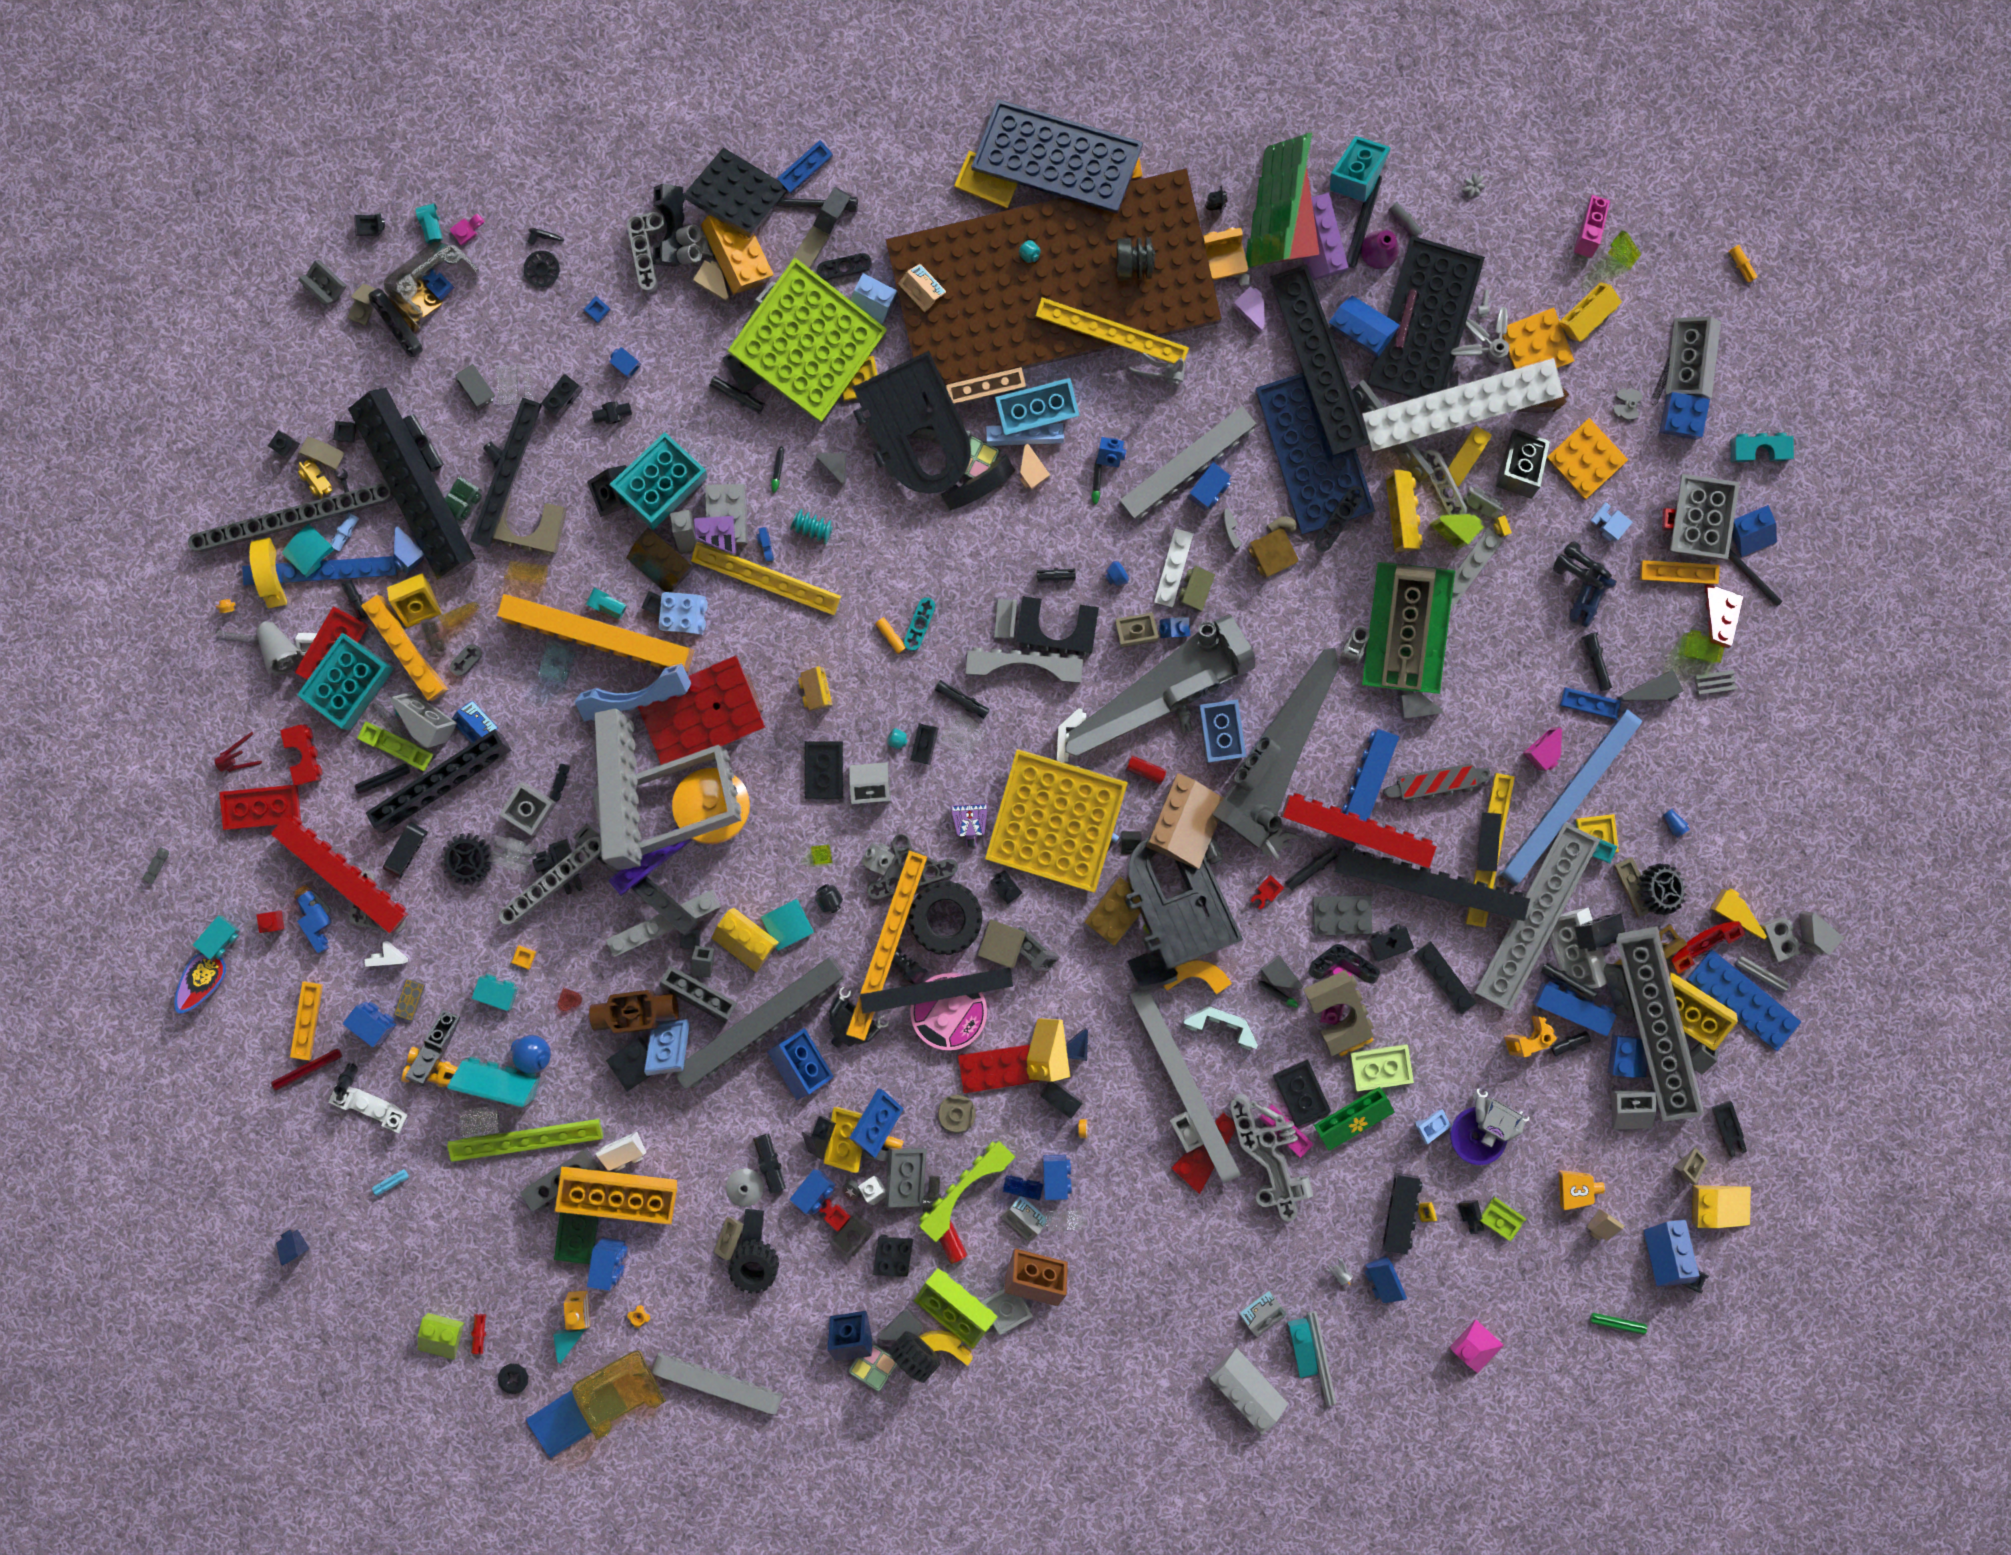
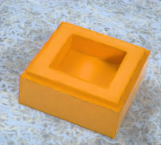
M518 945L511 963L530 970L536 951Z

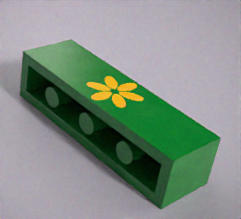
M1378 1087L1314 1124V1127L1324 1145L1330 1151L1394 1114L1395 1111L1381 1087Z

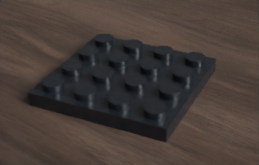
M723 147L686 190L683 199L750 238L786 195L787 189L779 180Z

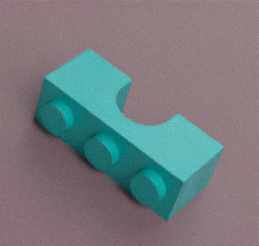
M1743 433L1736 434L1735 438L1730 439L1731 462L1754 461L1755 452L1759 446L1764 447L1768 451L1769 462L1790 461L1794 459V436H1787V433H1775V436H1768V433L1755 434V437H1748V434Z

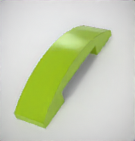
M365 721L357 739L386 751L422 771H426L433 756V753L367 721Z

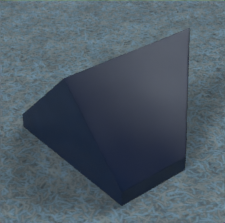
M1086 1027L1066 1043L1067 1057L1069 1059L1087 1061L1088 1029Z

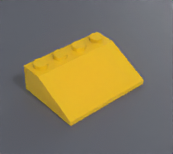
M1394 470L1386 476L1394 552L1417 551L1423 545L1422 535L1418 532L1420 516L1416 515L1418 498L1414 496L1413 488H1416L1415 477H1412L1411 472Z

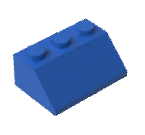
M1353 295L1339 306L1328 322L1331 329L1377 358L1380 357L1400 327L1398 323Z
M805 1028L767 1051L796 1101L809 1095L834 1077Z
M1686 1220L1664 1222L1644 1229V1237L1656 1287L1696 1282L1699 1278V1272Z

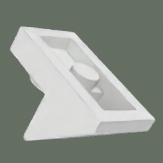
M385 941L383 942V954H371L370 958L365 959V967L404 964L408 962V958L390 942Z

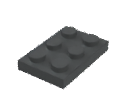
M1371 895L1313 897L1314 935L1373 934Z
M889 1148L886 1207L923 1206L926 1148Z

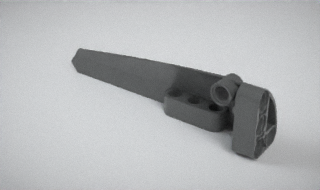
M1228 614L1215 620L1213 623L1203 622L1200 624L1199 632L1108 704L1069 732L1066 753L1076 757L1207 696L1218 690L1221 684L1255 669L1254 652L1232 615Z
M1327 648L1322 651L1234 776V784L1212 813L1215 818L1259 849L1269 837V831L1275 832L1282 825V819L1278 816V812L1318 712L1339 669L1336 648Z

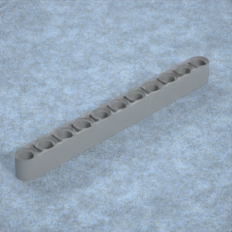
M1149 989L1138 990L1130 994L1223 1183L1225 1184L1241 1176Z

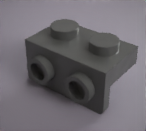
M315 260L307 274L298 278L303 287L315 295L317 300L324 305L336 303L347 287L320 260Z

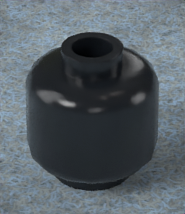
M825 884L816 890L815 901L823 912L835 913L841 908L840 905L843 902V897L834 885Z

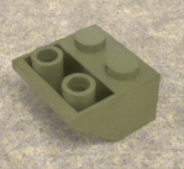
M1198 566L1189 569L1184 579L1187 585L1181 588L1178 599L1181 600L1180 605L1202 612L1215 574Z

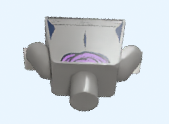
M1477 1089L1473 1094V1098L1476 1101V1121L1478 1128L1486 1132L1481 1142L1492 1148L1496 1139L1507 1141L1522 1134L1529 1117L1524 1118L1522 1111L1518 1113L1493 1098L1485 1100L1488 1092L1485 1091L1481 1095L1479 1089Z

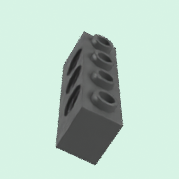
M669 966L659 985L660 988L669 993H675L676 997L725 1024L737 1005L735 1001L672 966Z
M587 1147L520 1192L532 1212L537 1208L539 1211L549 1205L548 1201L552 1198L556 1201L559 1186L557 1177L560 1176L561 1166L570 1168L578 1166L580 1169L596 1170L599 1167ZM541 1187L549 1190L548 1196L541 1193Z

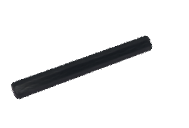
M1380 175L1374 189L1367 200L1363 202L1346 258L1348 267L1351 268L1357 265L1382 182V176Z

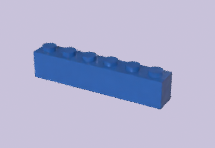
M1378 728L1374 732H1370L1367 742H1370L1368 750L1364 749L1361 755V760H1363L1362 766L1356 769L1354 774L1356 782L1348 790L1347 796H1350L1347 804H1343L1341 813L1346 815L1349 812L1360 815L1359 819L1363 821L1370 817L1400 736Z

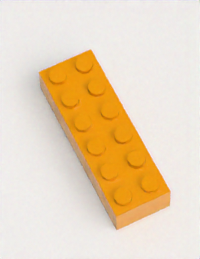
M561 1166L555 1212L671 1225L677 1193V1180Z

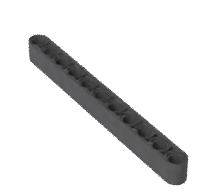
M379 483L194 533L189 537L188 545L192 550L206 552L347 514L348 512L392 501L394 496L387 484ZM387 488L388 495L382 498L381 491ZM368 493L370 498L368 502L364 503L363 496ZM350 498L351 504L346 508L344 502ZM331 503L333 508L327 513L326 506ZM313 508L314 514L309 518L307 512ZM294 513L295 520L290 523L289 516ZM276 518L277 524L272 528L271 520ZM257 523L258 530L253 532L252 526ZM239 528L240 534L235 538L234 530ZM220 533L221 540L216 542L215 537ZM201 538L203 544L198 548L197 541Z

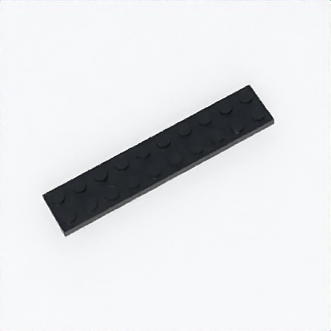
M1307 264L1270 276V282L1332 456L1369 445L1370 440Z

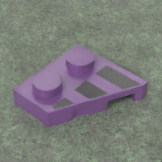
M734 516L694 518L695 538L736 554Z

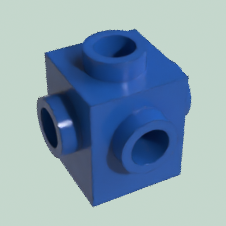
M1101 437L1097 464L1119 468L1120 461L1125 460L1127 450L1123 449L1124 441Z

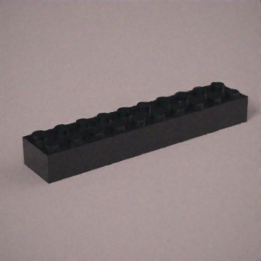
M387 388L368 391L350 406L348 411L437 580L452 576L474 561L476 557Z

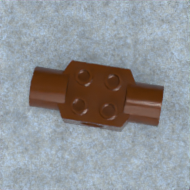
M651 990L612 994L607 1002L591 1004L589 1008V1019L593 1031L611 1029L615 1034L654 1030L658 1028L660 1022L677 1020L679 1017V1006L675 993L656 995Z

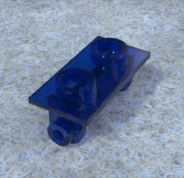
M1010 1174V1176L1006 1175L1002 1192L1040 1201L1044 1184L1040 1183V1181L1028 1179L1025 1181L1023 1178Z

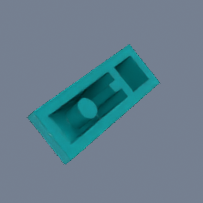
M1301 1318L1288 1321L1287 1324L1299 1377L1318 1374L1313 1341L1307 1319Z

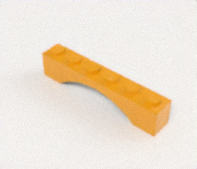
M375 595L361 605L427 700L433 701L448 691V688L411 642L383 596Z

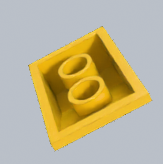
M817 666L801 672V677L798 678L800 688H804L805 696H802L804 707H808L809 711L833 706L824 668Z
M1037 1019L1027 1057L1029 1079L1052 1082L1070 1077L1063 1020Z
M1693 1185L1692 1224L1698 1228L1750 1225L1751 1187Z

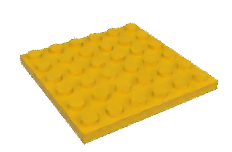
M1017 749L985 859L1095 893L1128 782Z

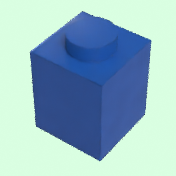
M622 347L619 350L615 349L610 355L611 359L609 362L629 379L642 365Z

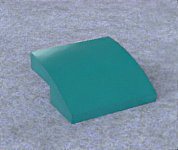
M308 523L287 544L282 555L307 578L321 567L320 561L333 552L334 548Z
M798 899L761 916L769 935L779 942L776 946L777 951L814 933Z

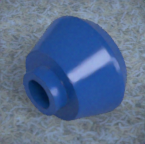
M1113 561L1106 570L1107 574L1105 577L1110 585L1114 583L1115 586L1127 584L1129 577L1119 561Z

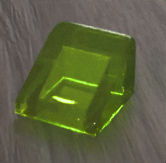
M831 844L811 846L813 865L833 863Z

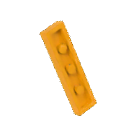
M1642 560L1640 580L1717 585L1719 584L1720 565Z
M302 982L290 1053L291 1058L311 1060L323 984Z

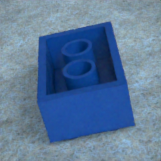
M602 1237L592 1251L587 1287L610 1291L617 1284V1281H620L625 1270V1265H622V1262L626 1258L628 1246H625V1240Z

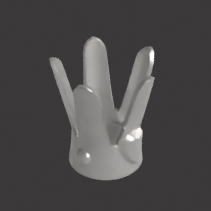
M1338 1257L1340 1267L1335 1265L1333 1269L1328 1265L1330 1270H1326L1335 1276L1341 1285L1346 1283L1351 1285L1349 1281L1353 1275L1347 1270L1343 1258L1340 1259Z

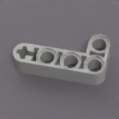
M657 212L633 216L627 223L638 283L646 293H654L658 288V279L655 264H653L649 235L663 232L666 222L662 215ZM655 219L661 220L660 225L657 227L652 226V222ZM636 223H641L642 227L640 230H633V226ZM639 242H645L646 245L643 249H637ZM643 261H649L647 268L643 269L640 267ZM645 275H648V278L651 281L649 287L645 285L647 283V278Z

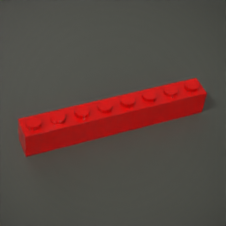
M1294 793L1293 796H1287L1280 817L1430 868L1437 846L1432 845V840L1422 837L1420 841L1414 838L1415 834L1406 831L1400 834L1395 832V827L1386 824L1384 828L1377 826L1378 822L1369 818L1366 821L1360 820V815L1349 812L1348 815L1343 814L1340 808L1330 806V808L1323 807V802L1314 799L1311 802L1304 800L1305 796Z
M294 815L293 817L285 816L272 831L271 835L388 933L394 932L409 915L405 911L406 908L399 902L395 903L390 899L391 895L385 890L380 891L372 879H366L361 875L362 871L358 867L349 865L346 862L347 858L340 853L336 854L331 850L332 846L328 842L318 839L315 831L310 828L306 829L298 817Z

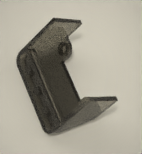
M433 242L384 279L385 292L419 327L423 325V312L411 300L417 293L415 282L443 261L451 265L456 264L474 284L478 283L479 269L457 246Z

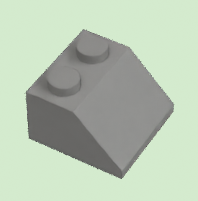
M1801 911L1802 941L1806 943L1805 948L1813 954L1816 952L1819 955L1830 956L1844 937L1817 914Z

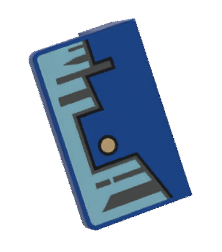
M474 701L457 710L452 717V720L457 722L456 727L471 743L477 741L493 729H498L494 722Z

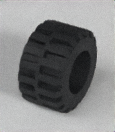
M753 1239L750 1243L748 1240L744 1241L743 1245L739 1244L731 1257L728 1270L731 1282L735 1281L734 1286L736 1288L738 1286L741 1287L740 1290L743 1292L747 1290L748 1293L752 1294V1291H755L757 1294L761 1290L766 1291L768 1286L771 1287L775 1281L779 1267V1257L775 1255L776 1250L774 1248L770 1249L771 1245L768 1243L766 1245L763 1244L764 1241L762 1240L756 1242V1239ZM756 1262L763 1267V1270L754 1272L749 1270L744 1264Z
M905 1331L889 1349L894 1362L908 1376L921 1383H925L941 1365L938 1356L930 1346L917 1335Z

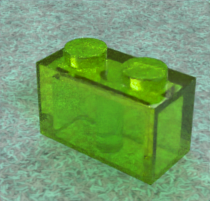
M1697 630L1683 633L1678 656L1714 664L1721 663L1725 647L1711 643L1710 635H1701L1702 632Z

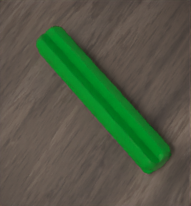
M1592 1313L1590 1316V1322L1595 1325L1641 1335L1647 1333V1325L1597 1313Z

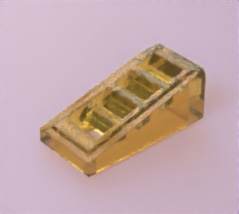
M471 602L440 615L438 619L446 629L452 630L479 609L480 605L477 602Z

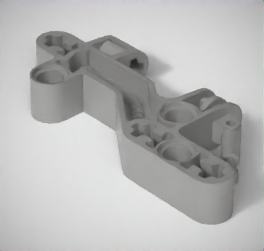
M1237 1094L1234 1096L1230 1107L1241 1147L1267 1168L1271 1184L1263 1185L1259 1188L1256 1201L1262 1207L1277 1205L1281 1218L1285 1221H1292L1297 1216V1201L1313 1196L1309 1177L1299 1176L1290 1178L1285 1157L1276 1148L1279 1145L1298 1140V1137L1294 1135L1296 1131L1292 1128L1294 1122H1286L1283 1115L1277 1114L1265 1106H1259L1254 1100L1249 1101L1248 1097L1244 1094ZM1237 1101H1240L1241 1104H1244L1243 1107H1242V1112H1243V1113H1241V1114H1240V1112H1241V1107H1240V1105H1236V1104H1237ZM1252 1108L1261 1110L1260 1113L1274 1120L1276 1124L1261 1128L1257 1127ZM1247 1119L1250 1125L1243 1126L1240 1120ZM1278 1130H1281L1279 1134L1283 1138H1278ZM1248 1132H1250V1134H1249L1250 1140H1251V1141H1254L1253 1144H1251L1250 1141H1247V1139H1248ZM1270 1133L1274 1139L1266 1140L1264 1134ZM1261 1193H1268L1270 1199H1263ZM1288 1201L1289 1209L1292 1210V1213H1289V1211L1286 1210Z

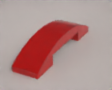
M1739 921L1723 923L1711 927L1690 939L1687 945L1681 948L1672 959L1676 972L1680 974L1695 965L1694 957L1723 940L1731 944L1746 935Z

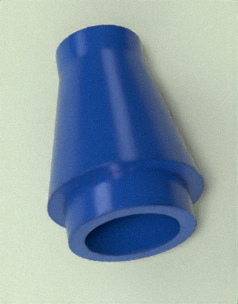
M1673 809L1663 814L1672 835H1675L1677 838L1690 830L1687 826L1689 824Z

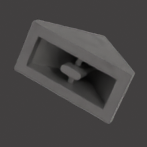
M817 453L815 455L842 485L846 483L847 455L845 453Z

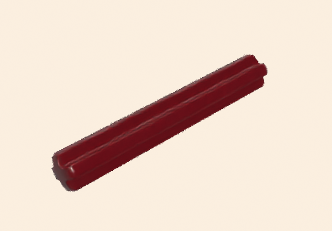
M337 1048L272 1081L271 1085L277 1091L342 1058L343 1055L340 1049Z

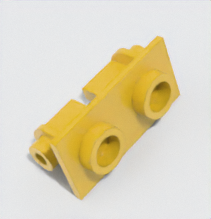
M309 459L303 463L304 466L300 462L297 472L303 481L306 480L309 483V489L314 496L322 499L323 493L328 495L333 491L325 476L317 479L316 476L322 472L314 461L311 462Z

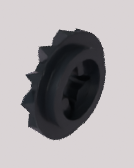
M510 1363L500 1370L498 1384L504 1392L518 1394L526 1388L529 1375L526 1372V1368L522 1367L519 1363ZM509 1374H519L517 1377L518 1382L512 1381L508 1384L507 1382L511 1378Z

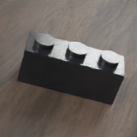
M1622 914L1604 915L1575 926L1579 950L1587 949L1588 952L1599 950V948L1607 947L1609 944L1617 943L1618 934L1625 933Z

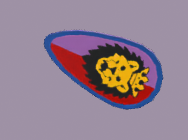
M199 953L188 962L175 994V1010L177 1013L184 1014L191 1011L217 989L226 975V964L222 957L210 960L203 953Z

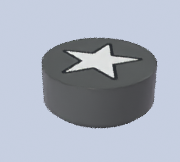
M849 1180L842 1187L844 1195L850 1200H856L862 1194L858 1187L859 1184L855 1181Z

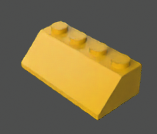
M1670 971L1669 975L1684 1032L1715 1051L1736 1025L1737 1013Z

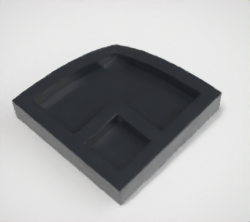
M1157 951L1151 954L1144 953L1127 961L1140 990L1156 988L1177 980L1173 969L1165 970Z

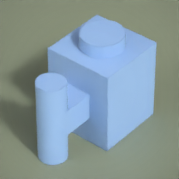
M1605 502L1590 521L1594 525H1597L1600 520L1603 521L1604 524L1599 529L1603 532L1601 534L1602 537L1607 541H1617L1632 524V521L1619 510L1609 515L1607 511L1611 506Z

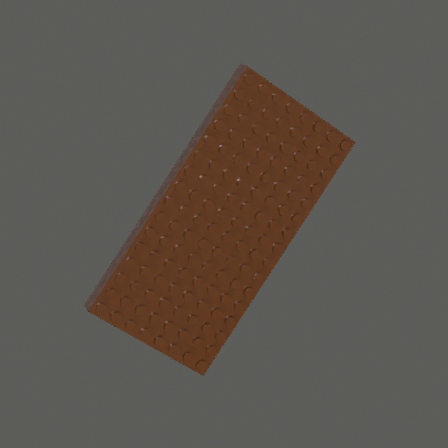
M1187 168L1130 181L1118 214L1066 198H1058L886 239L913 358L930 351L945 386L1022 367V369H1027L1120 347L1036 318L1042 298L1157 337L1218 324L1222 320ZM1141 237L1142 246H1145V238L1151 237L1155 256L1152 279H1146V272L1143 270L1142 279L1140 280L1138 279L1137 271H1133L1131 280H1118L1117 238H1130L1132 247H1136L1137 238ZM1029 240L1033 241L1041 250L1039 259L1031 263L1025 262L1019 255V248ZM919 264L946 291L925 312L898 284L907 271Z

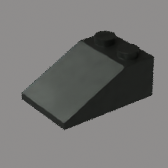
M1514 429L1499 469L1496 487L1532 499L1541 487L1550 441Z

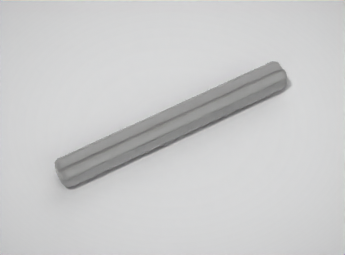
M1310 1311L1306 1315L1326 1405L1331 1406L1336 1404L1318 1315L1316 1311Z

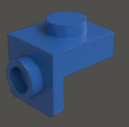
M1189 617L1159 620L1161 638L1190 636Z

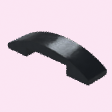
M1005 454L990 463L991 468L960 487L956 484L941 493L940 495L949 510H954L976 501L1007 480L1015 471L1008 456Z

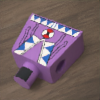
M988 803L951 805L957 836L966 837V847L977 846V835L985 834Z

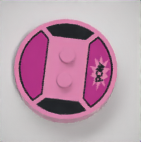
M953 972L940 973L928 978L924 982L963 975ZM983 992L911 1005L910 1016L912 1025L918 1036L934 1048L941 1050L961 1049L971 1044L980 1035L985 1026L987 1018L985 996Z

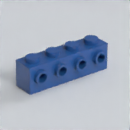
M1549 981L1548 984L1541 983L1533 1001L1536 1006L1608 1036L1617 1016L1612 1012L1613 1008L1604 1004L1600 1007L1594 1004L1595 1001L1591 1003L1585 998L1576 997L1577 993L1566 989V991L1560 990V986Z

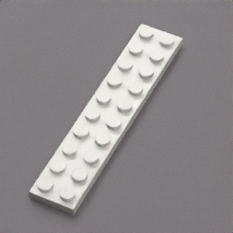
M1553 358L1362 415L1373 452L1564 397Z

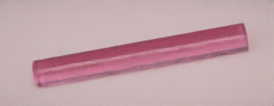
M1410 289L1396 347L1403 348L1417 290Z

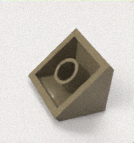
M1153 612L1115 619L1120 648L1159 641Z

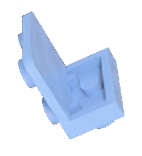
M662 593L659 629L662 631L703 635L706 627L704 615L708 607L706 597L695 594Z

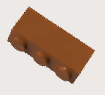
M1015 1248L1005 1275L1004 1293L1058 1306L1067 1296L1068 1262Z

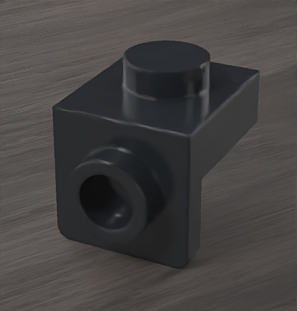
M381 213L354 216L356 236H379L385 230V220L381 218Z
M1005 870L996 874L990 881L1007 905L1022 894V891Z

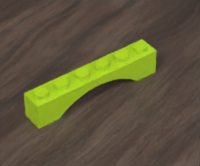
M991 1141L986 1146V1152L983 1156L978 1155L972 1161L973 1166L969 1171L965 1169L958 1177L960 1180L955 1185L952 1183L945 1190L947 1194L942 1199L939 1197L932 1204L933 1209L929 1213L925 1212L918 1219L920 1221L918 1226L934 1242H937L949 1229L953 1207L964 1189L984 1175L1003 1171L1015 1158L1000 1141L995 1143Z

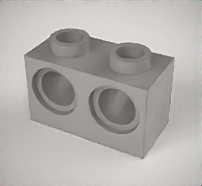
M1778 917L1760 924L1767 936L1765 941L1773 961L1780 962L1800 954L1798 950L1800 945L1792 934L1793 926L1789 919ZM1777 925H1780L1781 931L1776 935L1774 929ZM1787 943V950L1782 952L1781 946Z

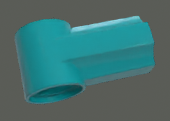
M435 203L415 208L427 244H438L443 241L438 221L440 217L437 216L436 210L438 209Z
M595 587L586 602V605L600 612L603 611L619 620L627 607L624 603L610 597L609 594Z

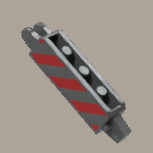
M1464 764L1399 776L1397 785L1386 787L1384 795L1387 798L1400 797V800H1405L1406 803L1417 801L1416 797L1424 796V799H1431L1436 797L1435 794L1443 793V796L1455 794L1454 790L1462 789V792H1469L1474 790L1473 787L1479 786V783L1491 780L1489 768L1475 769V766L1472 764Z

